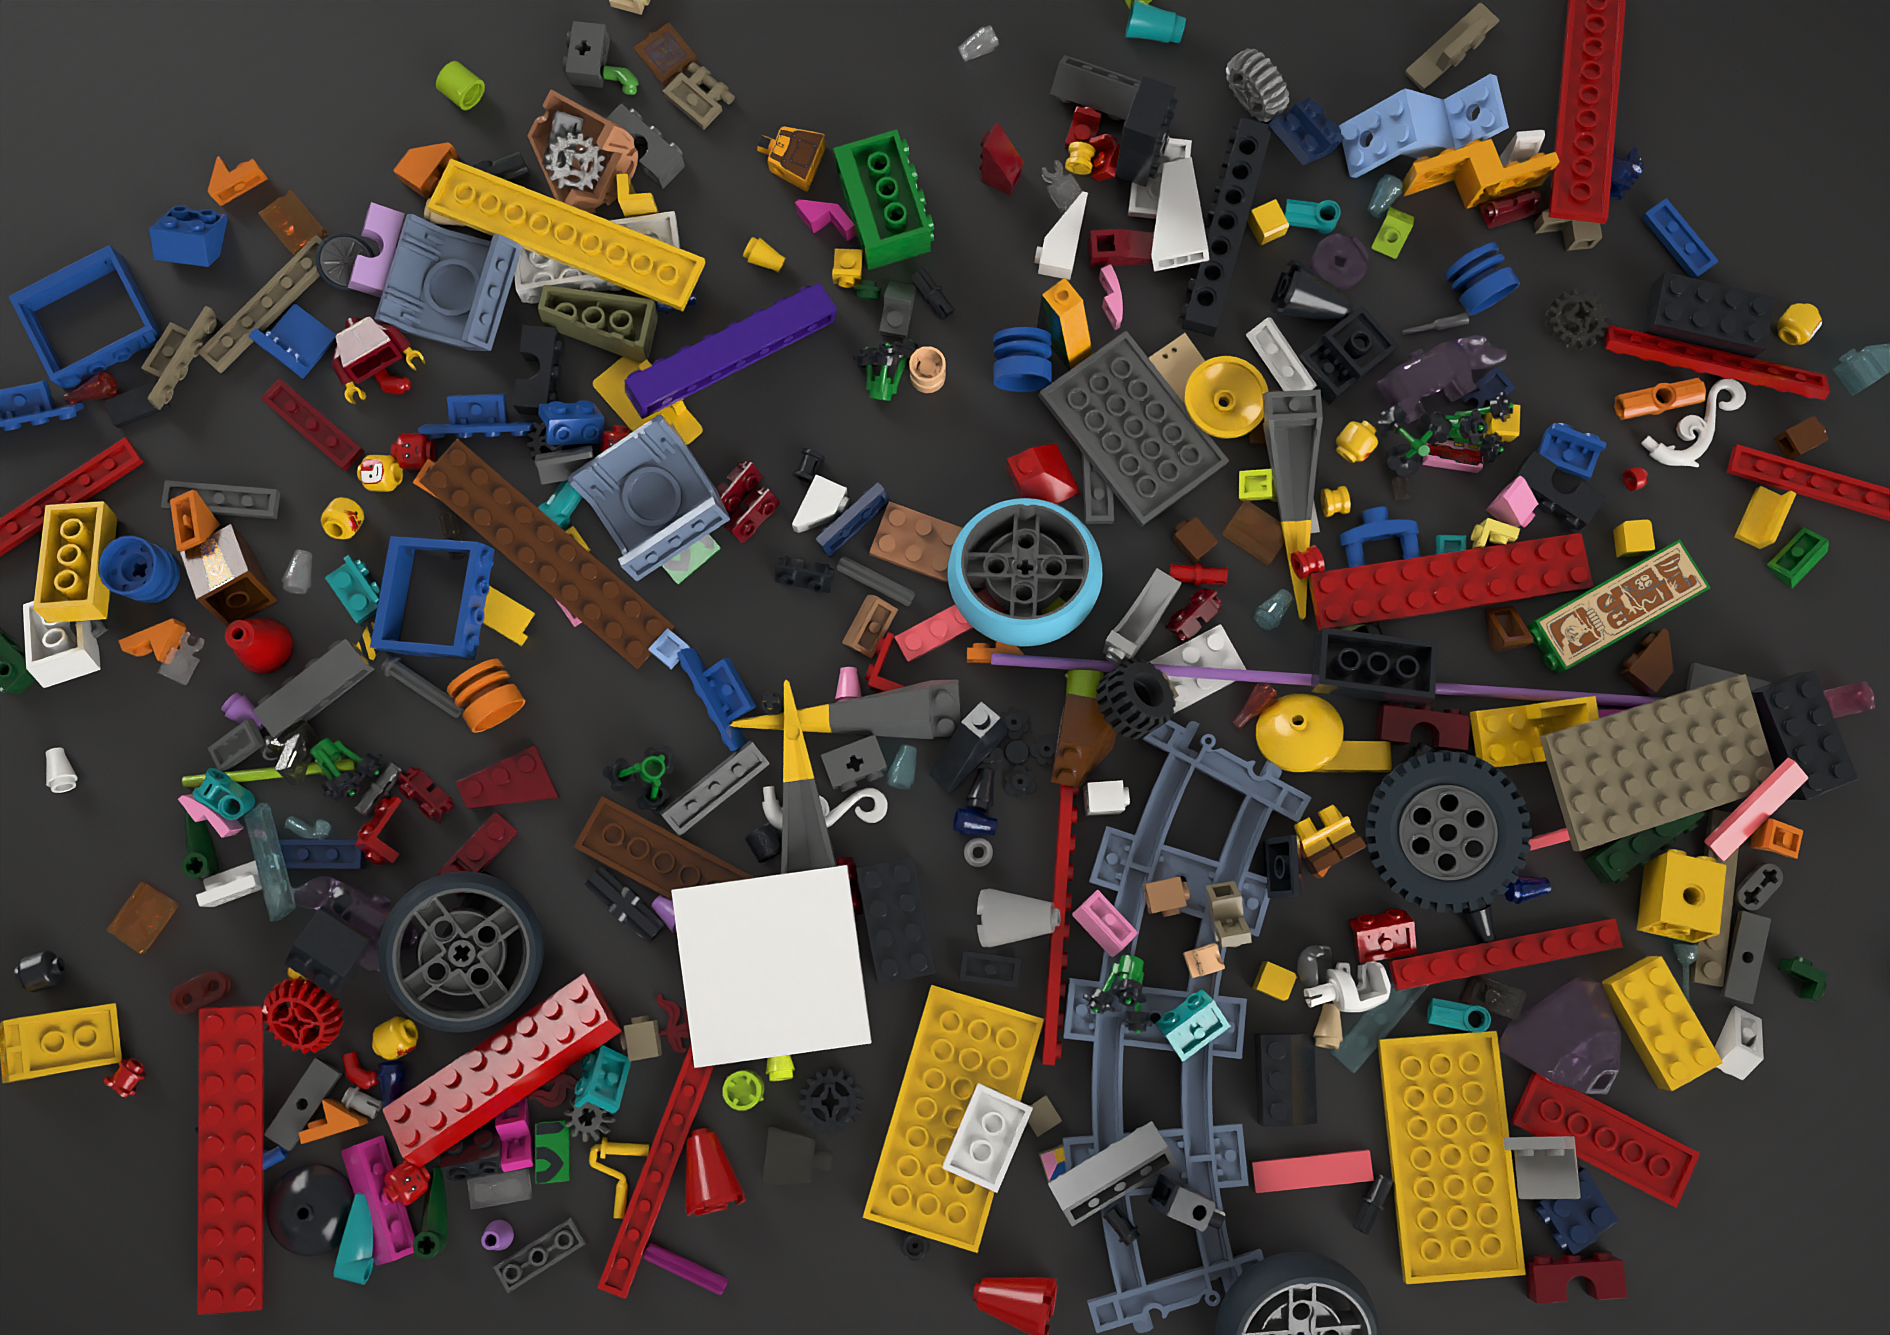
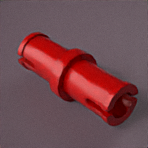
M1196 563V566L1170 564L1169 576L1179 582L1194 583V586H1200L1201 583L1226 586L1228 568L1204 567L1201 563Z

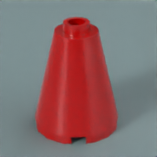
M256 618L235 621L227 627L225 632L226 642L243 667L251 672L259 674L276 672L282 668L281 666L292 655L294 645L292 635L281 622L275 619Z
M702 1128L691 1132L692 1137L687 1139L685 1210L687 1216L695 1213V1216L727 1209L728 1202L734 1200L735 1205L745 1202L743 1189L716 1132H710L709 1128Z
M1052 1277L983 1278L981 1283L976 1282L972 1301L977 1302V1309L1028 1335H1048L1051 1325L1046 1324V1322H1049L1051 1315L1053 1316L1058 1286L1056 1283L1057 1279Z

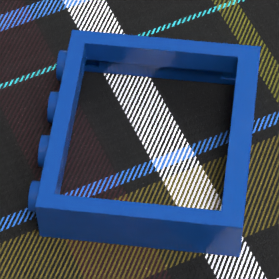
M110 245L9 296L50 380L63 389L73 388L89 376L103 373L107 367L116 362L126 361L132 354L142 349L153 347L162 336V332L124 258ZM116 270L145 327L63 369L35 311Z
M391 536L370 648L393 654L475 661L477 646H479L481 624L484 621L486 596L489 592L490 572L494 564V549L480 542ZM415 549L470 553L453 646L399 641Z

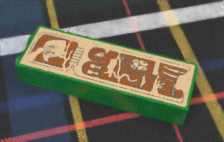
M1679 539L1527 625V628L1533 637V644L1539 646L1543 652V659L1550 670H1554L1555 674H1559L1710 589V586Z

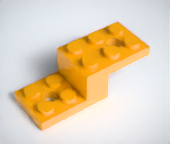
M1480 139L1466 144L1464 148L1457 150L1449 148L1442 151L1439 156L1432 158L1424 156L1417 159L1406 174L1400 189L1403 196H1407L1454 180L1465 209L1478 206L1482 202L1542 185L1560 161L1556 152L1547 155L1538 153L1530 157L1528 161L1522 163L1513 161L1503 167L1492 139L1482 142Z

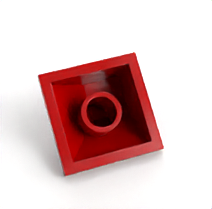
M1057 444L1032 447L1007 459L1006 469L1020 498L1039 499L1057 505L1081 493Z

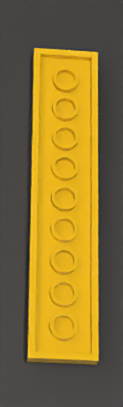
M450 159L427 205L428 209L433 213L491 236L500 234L517 242L526 250L681 311H684L706 263L703 257L453 159Z

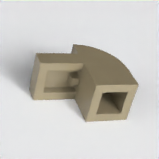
M1549 209L1544 210L1533 223L1535 234L1562 231L1566 251L1593 248L1602 238L1600 223L1548 217Z
M1235 881L1205 886L1209 918L1215 940L1220 942L1222 948L1252 943L1251 932L1243 917L1242 896Z

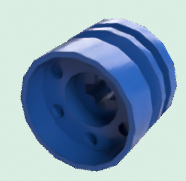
M1495 242L1468 252L1458 259L1444 274L1447 282L1455 281L1451 285L1453 291L1468 289L1459 298V301L1469 316L1477 314L1497 303L1520 285V281L1511 267L1496 270L1505 260L1503 254L1495 255L1499 251Z
M1014 327L1001 330L993 336L995 347L993 355L997 359L993 364L994 386L1006 391L1030 392L1044 389L1052 383V365L1047 360L1052 355L1050 347L1051 334L1049 332L1033 327Z
M124 536L110 542L103 550L98 562L101 581L111 592L146 604L158 603L168 598L176 589L180 579V566L176 557L169 550L135 536Z

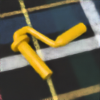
M603 1137L602 1144L592 1146L589 1164L591 1167L619 1179L616 1185L613 1218L623 1219L626 1214L628 1194L626 1177L621 1172L596 1162L597 1152L601 1151L600 1158L604 1159L606 1154L647 1157L649 1145L607 1142L608 1138Z

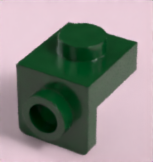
M1795 956L1794 959H1781L1777 970L1804 982L1799 995L1800 999L1817 1001L1824 994L1827 986L1825 982L1828 976L1827 973L1812 967L1813 962L1799 956Z

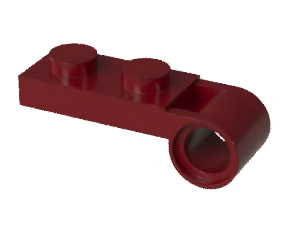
M495 812L441 868L437 876L460 871L480 873L518 834L517 830ZM466 892L454 893V894H455L457 897H460V896H462V895H463L464 893H466Z

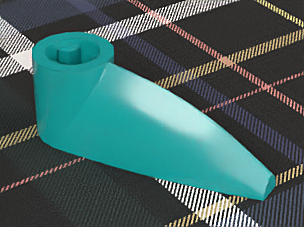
M358 1192L355 1195L334 1268V1277L364 1285L370 1277L374 1258L372 1257L373 1225L366 1197L363 1193Z

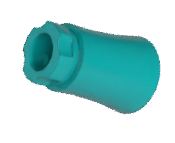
M1134 0L1127 22L1125 38H1142L1169 43V41L1180 43L1186 18L1176 15L1175 12L1166 11L1139 0Z

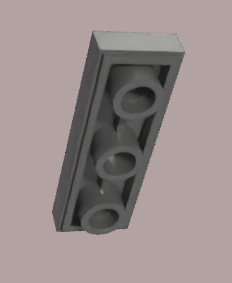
M1738 911L1725 970L1724 985L1721 988L1720 996L1753 1004L1771 923L1770 918L1746 911ZM1743 953L1746 955L1745 962L1742 959Z
M315 1058L264 1135L287 1151L292 1150L300 1139L298 1132L305 1131L308 1123L311 1122L321 1107L322 1100L327 1098L343 1073L321 1058ZM303 1099H306L308 1102L307 1108L302 1106Z
M571 1217L498 1263L493 1269L506 1292L510 1293L585 1245L587 1241L574 1218ZM536 1251L543 1253V1260L536 1258Z

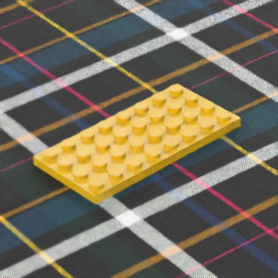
M931 985L863 1218L972 1252H978L995 1192L945 1170L942 1166L978 1083L1021 1101L1044 1021L1043 1018Z
M1497 1031L1377 1039L1392 1181L1394 1182L1393 1191L1403 1282L1405 1284L1526 1275L1511 1150H1505L1504 1138H1509Z

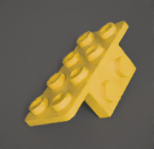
M622 357L593 381V386L623 422L630 427L632 432L659 414L670 425L673 423L686 445L703 432L702 426L686 409L683 399L641 419L625 394V379L636 370L643 371L651 367L652 365L647 359L643 363H639Z

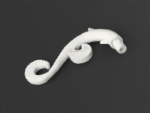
M1734 379L1718 380L1709 391L1704 420L1699 416L1689 415L1678 423L1676 430L1682 440L1692 441L1696 437L1693 434V430L1698 432L1696 443L1688 449L1682 451L1674 450V445L1666 447L1662 442L1658 444L1650 436H1647L1641 442V445L1651 452L1649 455L1662 464L1699 467L1695 460L1707 450L1715 431L1717 393L1721 389H1726L1730 392L1732 396L1731 401H1721L1718 405L1720 409L1732 411L1744 404L1746 399L1744 387Z
M774 786L764 787L765 802H762L765 816L772 823V826L782 833L783 808L780 806L779 800H776ZM875 788L861 789L846 798L832 811H830L828 802L819 796L827 828L832 826L862 797L873 798L875 807L872 811L865 812L857 806L855 809L857 816L867 823L880 821L888 809L884 794Z

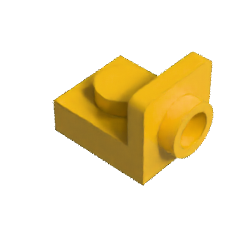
M835 249L834 269L832 271L834 284L844 288L860 285L862 277V250Z

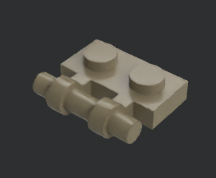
M692 62L688 67V71L692 76L687 78L683 73H680L663 90V94L670 102L705 130L722 112V107L717 101L722 99L729 105L733 102L735 96L728 91L729 87L716 81L710 76L711 72L708 69ZM704 84L710 89V92L706 94L699 86Z

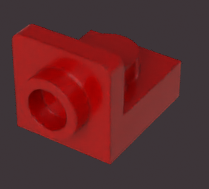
M1077 106L1065 142V148L1069 149V145L1073 142L1088 144L1091 138L1096 137L1102 114L1091 107L1081 108Z
M1108 134L1091 138L1088 144L1092 145L1099 152L1093 162L1094 168L1091 177L1098 182L1115 177L1120 144L1113 136Z

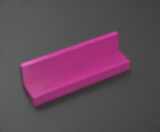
M382 1135L342 1150L341 1154L354 1196L358 1192L363 1193L369 1206L373 1225L372 1255L375 1265L378 1266L414 1253L412 1245L415 1236L406 1207L398 1202L390 1203L383 1193V1189L386 1187L384 1177L394 1169L384 1136Z

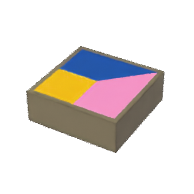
M1063 1144L1038 1153L1048 1183L1055 1180L1059 1175L1066 1173Z

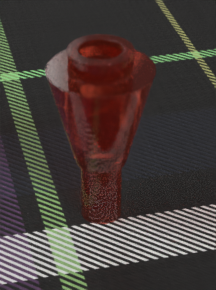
M101 371L80 386L79 389L64 394V400L70 405L81 400L113 398L116 396L117 382L113 376Z
M1257 682L1243 707V711L1232 723L1241 730L1252 717L1257 716L1277 703L1278 700L1275 696L1278 693L1268 683H1264L1261 686Z

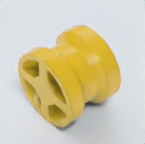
M1084 142L1071 143L1068 150L1070 157L1066 160L1065 168L1079 175L1091 173V159L1095 157L1096 149Z
M1339 486L1336 490L1328 488L1321 490V507L1326 517L1332 516L1336 512L1341 514H1348L1350 512V497L1346 486Z

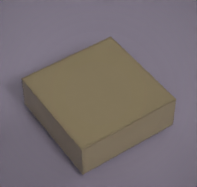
M1046 1095L1029 1105L1033 1109L1028 1123L1037 1137L1062 1122Z

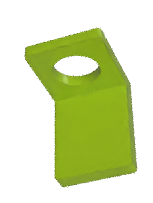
M1389 207L1386 218L1371 248L1396 259L1413 227L1414 217Z

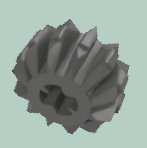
M576 1098L569 1100L570 1105L574 1109L564 1110V1115L572 1117V1120L565 1122V1127L572 1125L576 1127L571 1133L572 1137H576L582 1132L581 1139L583 1142L589 1140L590 1134L594 1141L601 1139L600 1131L604 1134L610 1132V1128L606 1123L615 1122V1117L607 1115L608 1111L589 1102L578 1108L574 1106ZM587 1108H590L589 1112H595L596 1117L592 1119V1123H590V1119L586 1121L584 1115L588 1113Z

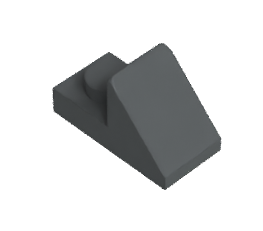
M889 281L884 295V309L879 329L880 335L907 339L917 289L916 285Z

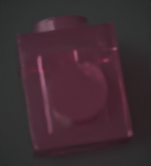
M1867 681L1823 691L1834 718L1875 708L1874 694L1872 689L1868 687Z

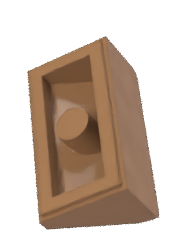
M867 595L842 644L872 659L880 638L884 637L898 609L877 596Z

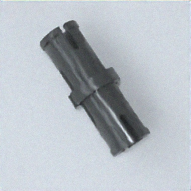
M390 761L378 778L368 784L370 788L358 803L354 805V808L369 818L378 803L384 797L388 798L391 793L389 791L398 781L399 774H404L406 771L393 761Z

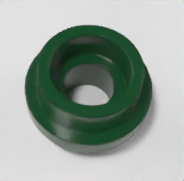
M860 280V285H854V290L857 291L856 297L868 300H878V294L881 293L882 288L876 287L877 282Z

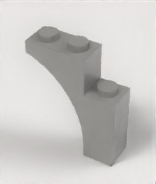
M1158 568L1155 570L1132 607L1120 623L1111 631L1105 641L1103 653L1106 654L1105 658L1110 663L1119 666L1124 661L1134 658L1177 594L1181 582Z

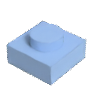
M667 628L648 650L667 667L672 669L680 661L677 652L690 647Z

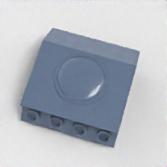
M407 214L375 320L396 326L404 333L466 350L491 351L522 246L500 234H494L492 241L450 231L414 214Z
M661 414L567 476L569 484L592 506L620 548L623 555L618 559L621 567L636 581H639L730 520L718 491L673 423L670 425Z

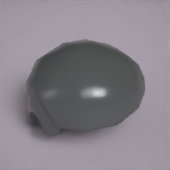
M1309 946L1300 954L1297 962V973L1301 983L1307 988L1327 983L1326 971L1332 967L1330 946Z

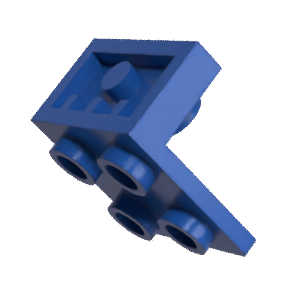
M297 304L292 305L270 332L267 331L263 334L255 328L249 335L261 348L302 379L336 341L335 337L337 336Z

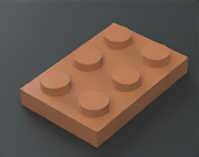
M889 501L869 555L949 584L948 562L954 542L963 528Z

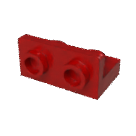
M1390 909L1386 913L1377 915L1363 914L1356 919L1349 920V926L1354 932L1356 957L1360 964L1417 953L1414 921L1406 910Z

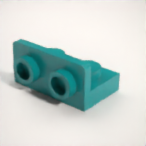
M347 555L343 558L346 563L326 576L325 579L354 621L360 625L377 612L381 586L376 581L371 582L367 576L370 571L360 558L355 560Z
M1204 990L1188 996L1185 1002L1174 1010L1166 1012L1155 1023L1158 1030L1165 1036L1182 1062L1231 1027L1215 1001Z
M604 1045L599 1046L593 1053L586 1055L581 1064V1069H583L582 1077L574 1089V1094H576L574 1106L580 1108L586 1102H589L614 1114L620 1107L631 1064L628 1057Z

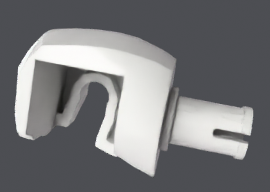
M1369 961L1366 964L1358 965V985L1355 986L1351 977L1349 963L1337 962L1335 969H1327L1326 971L1327 983L1304 989V996L1312 997L1305 999L1310 1008L1333 1001L1339 1011L1363 1012L1386 1002L1389 998L1391 984L1386 970L1381 963Z

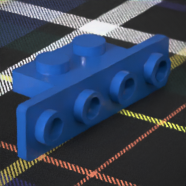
M47 380L0 389V427H3L4 431L21 428V423L28 421L31 422L32 426L49 422L48 417L58 416L59 420L73 418L77 416V411L85 408L83 402L56 407Z
M505 394L447 396L449 423L423 424L418 428V434H427L428 438L445 437L444 433H455V437L462 438L471 437L474 432H483L485 437L500 436V432L511 431L512 436L528 435V431L535 428L533 425L535 421L508 422Z
M695 648L681 649L677 652L680 665L688 673L694 684L696 694L702 698L707 707L709 718L717 725L723 743L731 751L742 748L747 743L739 727L730 725L732 721L741 718L757 706L730 658H723L709 669H706Z

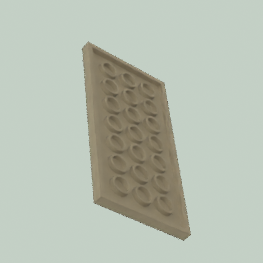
M1746 674L1730 677L1539 736L1573 851H1582L1750 796L1775 771Z

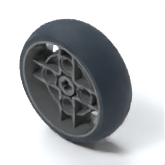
M468 871L450 872L423 881L397 902L386 919L381 932L378 964L382 981L388 994L395 1004L410 1018L439 1031L471 1032L502 1021L518 1009L527 999L541 972L544 941L540 923L534 910L515 888L496 877L483 873ZM452 893H475L489 897L501 905L489 914L469 907L448 909L439 897ZM415 915L424 927L416 945L417 967L404 976L400 961L401 941L407 925ZM445 920L452 924L453 930L450 934L442 936L436 932L435 926L440 921ZM484 926H490L496 933L493 939L484 941L479 938L478 931ZM519 928L523 946L522 961L514 981L507 987L499 977L507 959L506 937ZM461 945L462 948L468 946V957L465 959L462 956L456 958L454 956L457 951L456 946ZM433 963H441L446 971L441 977H433L428 972L429 966ZM477 968H483L489 975L485 981L475 982L471 977V973ZM434 990L451 996L475 994L483 1006L469 1010H450L435 1006L423 998Z
M1286 1252L1257 1262L1235 1280L1221 1303L1215 1335H1323L1328 1330L1330 1331L1325 1335H1379V1322L1368 1291L1362 1282L1343 1265L1314 1253ZM1316 1286L1326 1287L1343 1294L1349 1302L1350 1310L1336 1311L1328 1300L1316 1293ZM1298 1303H1301V1305H1300L1299 1307L1294 1308L1295 1305H1297Z

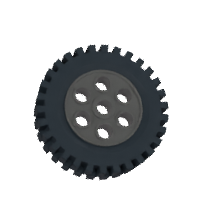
M1440 750V752H1426L1417 757L1413 756L1403 764L1400 763L1395 766L1394 770L1390 774L1387 773L1382 779L1381 784L1374 790V795L1371 801H1369L1367 816L1365 817V837L1368 851L1380 877L1390 886L1391 890L1396 894L1402 895L1404 900L1411 904L1412 902L1417 903L1423 909L1428 910V907L1434 908L1436 912L1445 913V910H1452L1453 913L1462 912L1463 908L1468 907L1470 910L1479 908L1478 904L1483 902L1489 904L1495 901L1492 897L1498 893L1502 896L1508 891L1506 886L1510 882L1514 884L1519 878L1516 874L1520 868L1524 869L1527 863L1524 860L1526 853L1529 854L1531 845L1528 844L1529 837H1532V829L1529 827L1528 822L1531 820L1530 815L1526 811L1524 806L1526 803L1518 793L1514 783L1490 763L1476 756L1458 751ZM1452 794L1456 797L1457 804L1453 809L1445 810L1441 807L1440 801L1444 795ZM1416 809H1428L1430 812L1429 820L1425 823L1414 821L1413 814ZM1474 810L1480 811L1483 816L1482 822L1477 826L1468 825L1466 821L1468 813ZM1444 824L1455 826L1456 833L1451 839H1443L1439 835V830ZM1418 837H1424L1429 842L1428 849L1421 853L1412 849V843ZM1471 840H1477L1481 843V851L1474 856L1468 855L1465 852V846ZM1448 853L1454 856L1452 867L1444 869L1438 865V859L1442 854Z

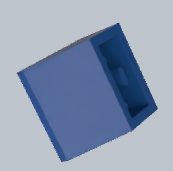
M186 206L172 207L171 210L149 228L154 260L209 267L220 256L228 220L227 214L216 213L210 209L198 211L190 210Z

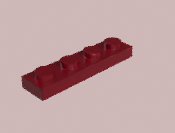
M280 378L260 398L345 472L364 452L361 447Z

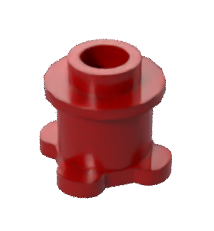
M133 1058L121 1060L119 1062L120 1067L112 1077L106 1076L103 1082L114 1089L117 1094L127 1098L128 1095L134 1096L137 1092L134 1087L139 1080H144L147 1075L144 1071L145 1066L138 1060Z

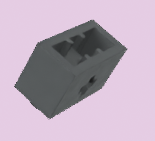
M573 21L572 31L567 33L568 57L565 56L563 59V73L567 74L571 85L603 88V71L607 63L610 35L606 24Z
M875 735L821 755L833 789L840 788L841 792L855 788L857 786L856 781L867 778L868 782L884 776L883 771L888 770ZM856 758L858 762H864L860 765V771L855 772L853 768H847L852 764L851 759Z

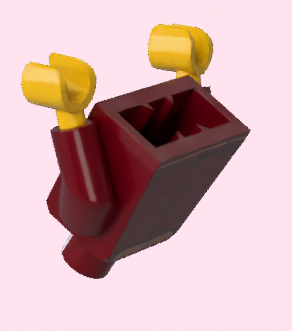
M358 317L349 318L345 322L346 329L335 337L337 347L334 350L332 366L341 384L347 388L345 398L355 404L352 395L355 391H358L362 400L366 399L364 390L355 387L353 381L358 384L403 358L402 352L406 355V361L411 369L416 370L415 366L411 363L414 357H419L425 364L422 354L410 348L412 344L396 326L384 322L375 323L371 317H366L362 320Z

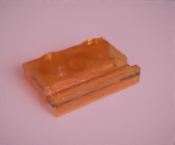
M289 189L287 195L283 198L279 197L258 214L295 256L315 235L319 237L322 234H327V232L292 190Z
M1248 500L1243 502L1222 533L1223 536L1268 566L1285 543L1281 522Z
M141 881L106 931L114 934L117 939L139 954H145L179 904L159 890L151 887L147 882Z

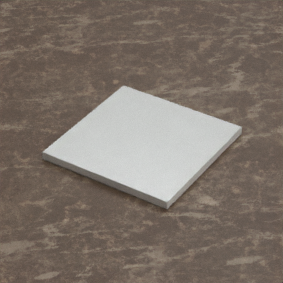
M847 865L671 890L694 1068L870 1044L872 1042Z

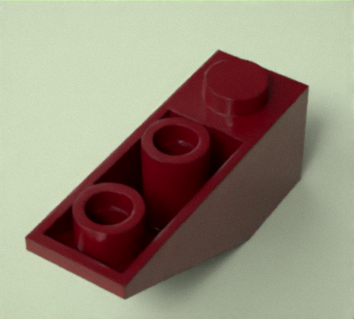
M995 123L991 132L988 130L985 132L980 144L983 147L980 154L982 162L979 170L982 171L981 182L1011 196L1023 172L1024 161L1000 124Z
M1124 229L1091 230L1087 240L1089 268L1105 267L1110 264L1112 266L1153 264L1151 254L1154 233Z

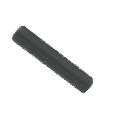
M842 556L837 564V570L905 606H909L915 597V593L912 590L846 556Z

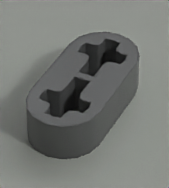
M1770 863L1757 865L1735 888L1733 895L1735 906L1744 911L1759 909L1782 884L1783 874L1780 868ZM1770 871L1771 874L1769 878L1772 881L1764 882L1760 885V883L1765 878V875L1762 872ZM1755 889L1756 891L1750 897L1753 902L1745 903L1746 896L1743 893L1752 892Z

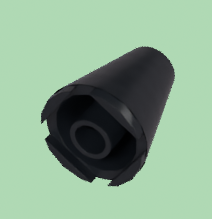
M1291 260L1287 263V266L1291 268L1287 273L1281 272L1272 294L1271 302L1276 303L1275 308H1270L1272 313L1340 322L1342 318L1348 317L1352 303L1349 302L1350 297L1299 261Z

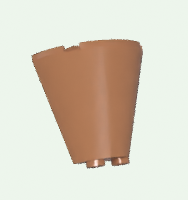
M550 90L542 105L546 109V113L544 116L535 119L527 136L555 199L594 214L596 213L595 208L604 203L608 206L618 198L616 174L628 173L630 180L632 179L638 161V151L634 146V139L620 125L566 96ZM555 109L584 119L570 173L542 165Z

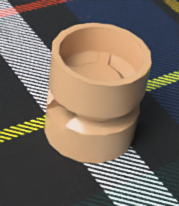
M930 346L917 349L909 361L910 381L918 391L933 393L943 386L946 379L945 358L938 349Z

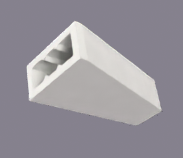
M1178 157L1164 163L1151 254L1154 271L1209 260L1192 157Z

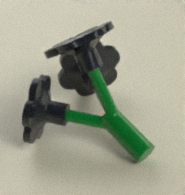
M1394 405L1390 410H1385L1380 414L1375 430L1382 437H1388L1391 433L1401 434L1411 443L1412 447L1411 449L1405 443L1400 444L1398 447H1391L1387 451L1389 459L1386 461V466L1389 470L1395 471V474L1400 478H1404L1408 474H1415L1419 469L1417 464L1420 459L1419 455L1427 456L1430 452V448L1425 443H1444L1449 439L1448 432L1452 429V423L1450 420L1445 419L1442 412L1435 411L1432 414L1424 413L1421 415L1420 424L1417 426V433L1423 436L1420 440L1415 439L1405 430L1402 422L1406 419L1407 413L1399 405Z

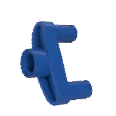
M1376 507L1363 511L1364 525L1340 535L1341 546L1345 547L1349 568L1366 565L1362 548L1364 542L1393 537L1400 539L1404 559L1421 557L1417 535L1419 534L1417 522L1413 520H1389L1387 507Z

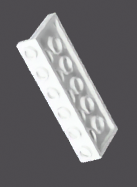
M674 211L611 220V222L680 248L677 220ZM524 248L521 250L514 273L516 291L523 303H539L544 285L593 292L605 290L619 291L623 289L620 286Z

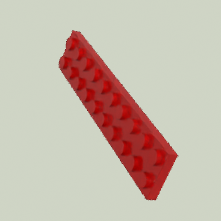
M1568 0L1554 152H1556L1560 162L1552 171L1548 214L1550 218L1605 224L1608 219L1626 0Z
M1582 533L1318 572L1308 576L1319 631L1322 628L1337 629L1582 591L1594 587Z
M263 1005L199 1009L198 1315L262 1310L264 1307V1013L261 1011Z

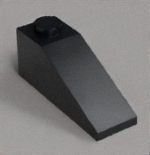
M980 702L962 720L929 775L948 793H951L1010 733L1002 719L983 702Z

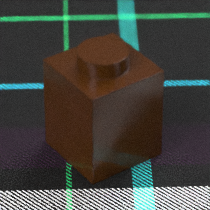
M1815 415L1773 438L1784 457L1790 460L1829 440L1825 427L1822 423L1818 422Z
M1197 517L1193 518L1190 522L1184 519L1173 529L1175 534L1171 541L1192 565H1195L1207 555L1218 543Z

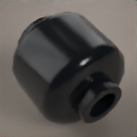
M45 950L22 957L14 971L15 979L21 988L34 993L58 986L61 982L62 974L66 971V967L61 957H57L50 950Z

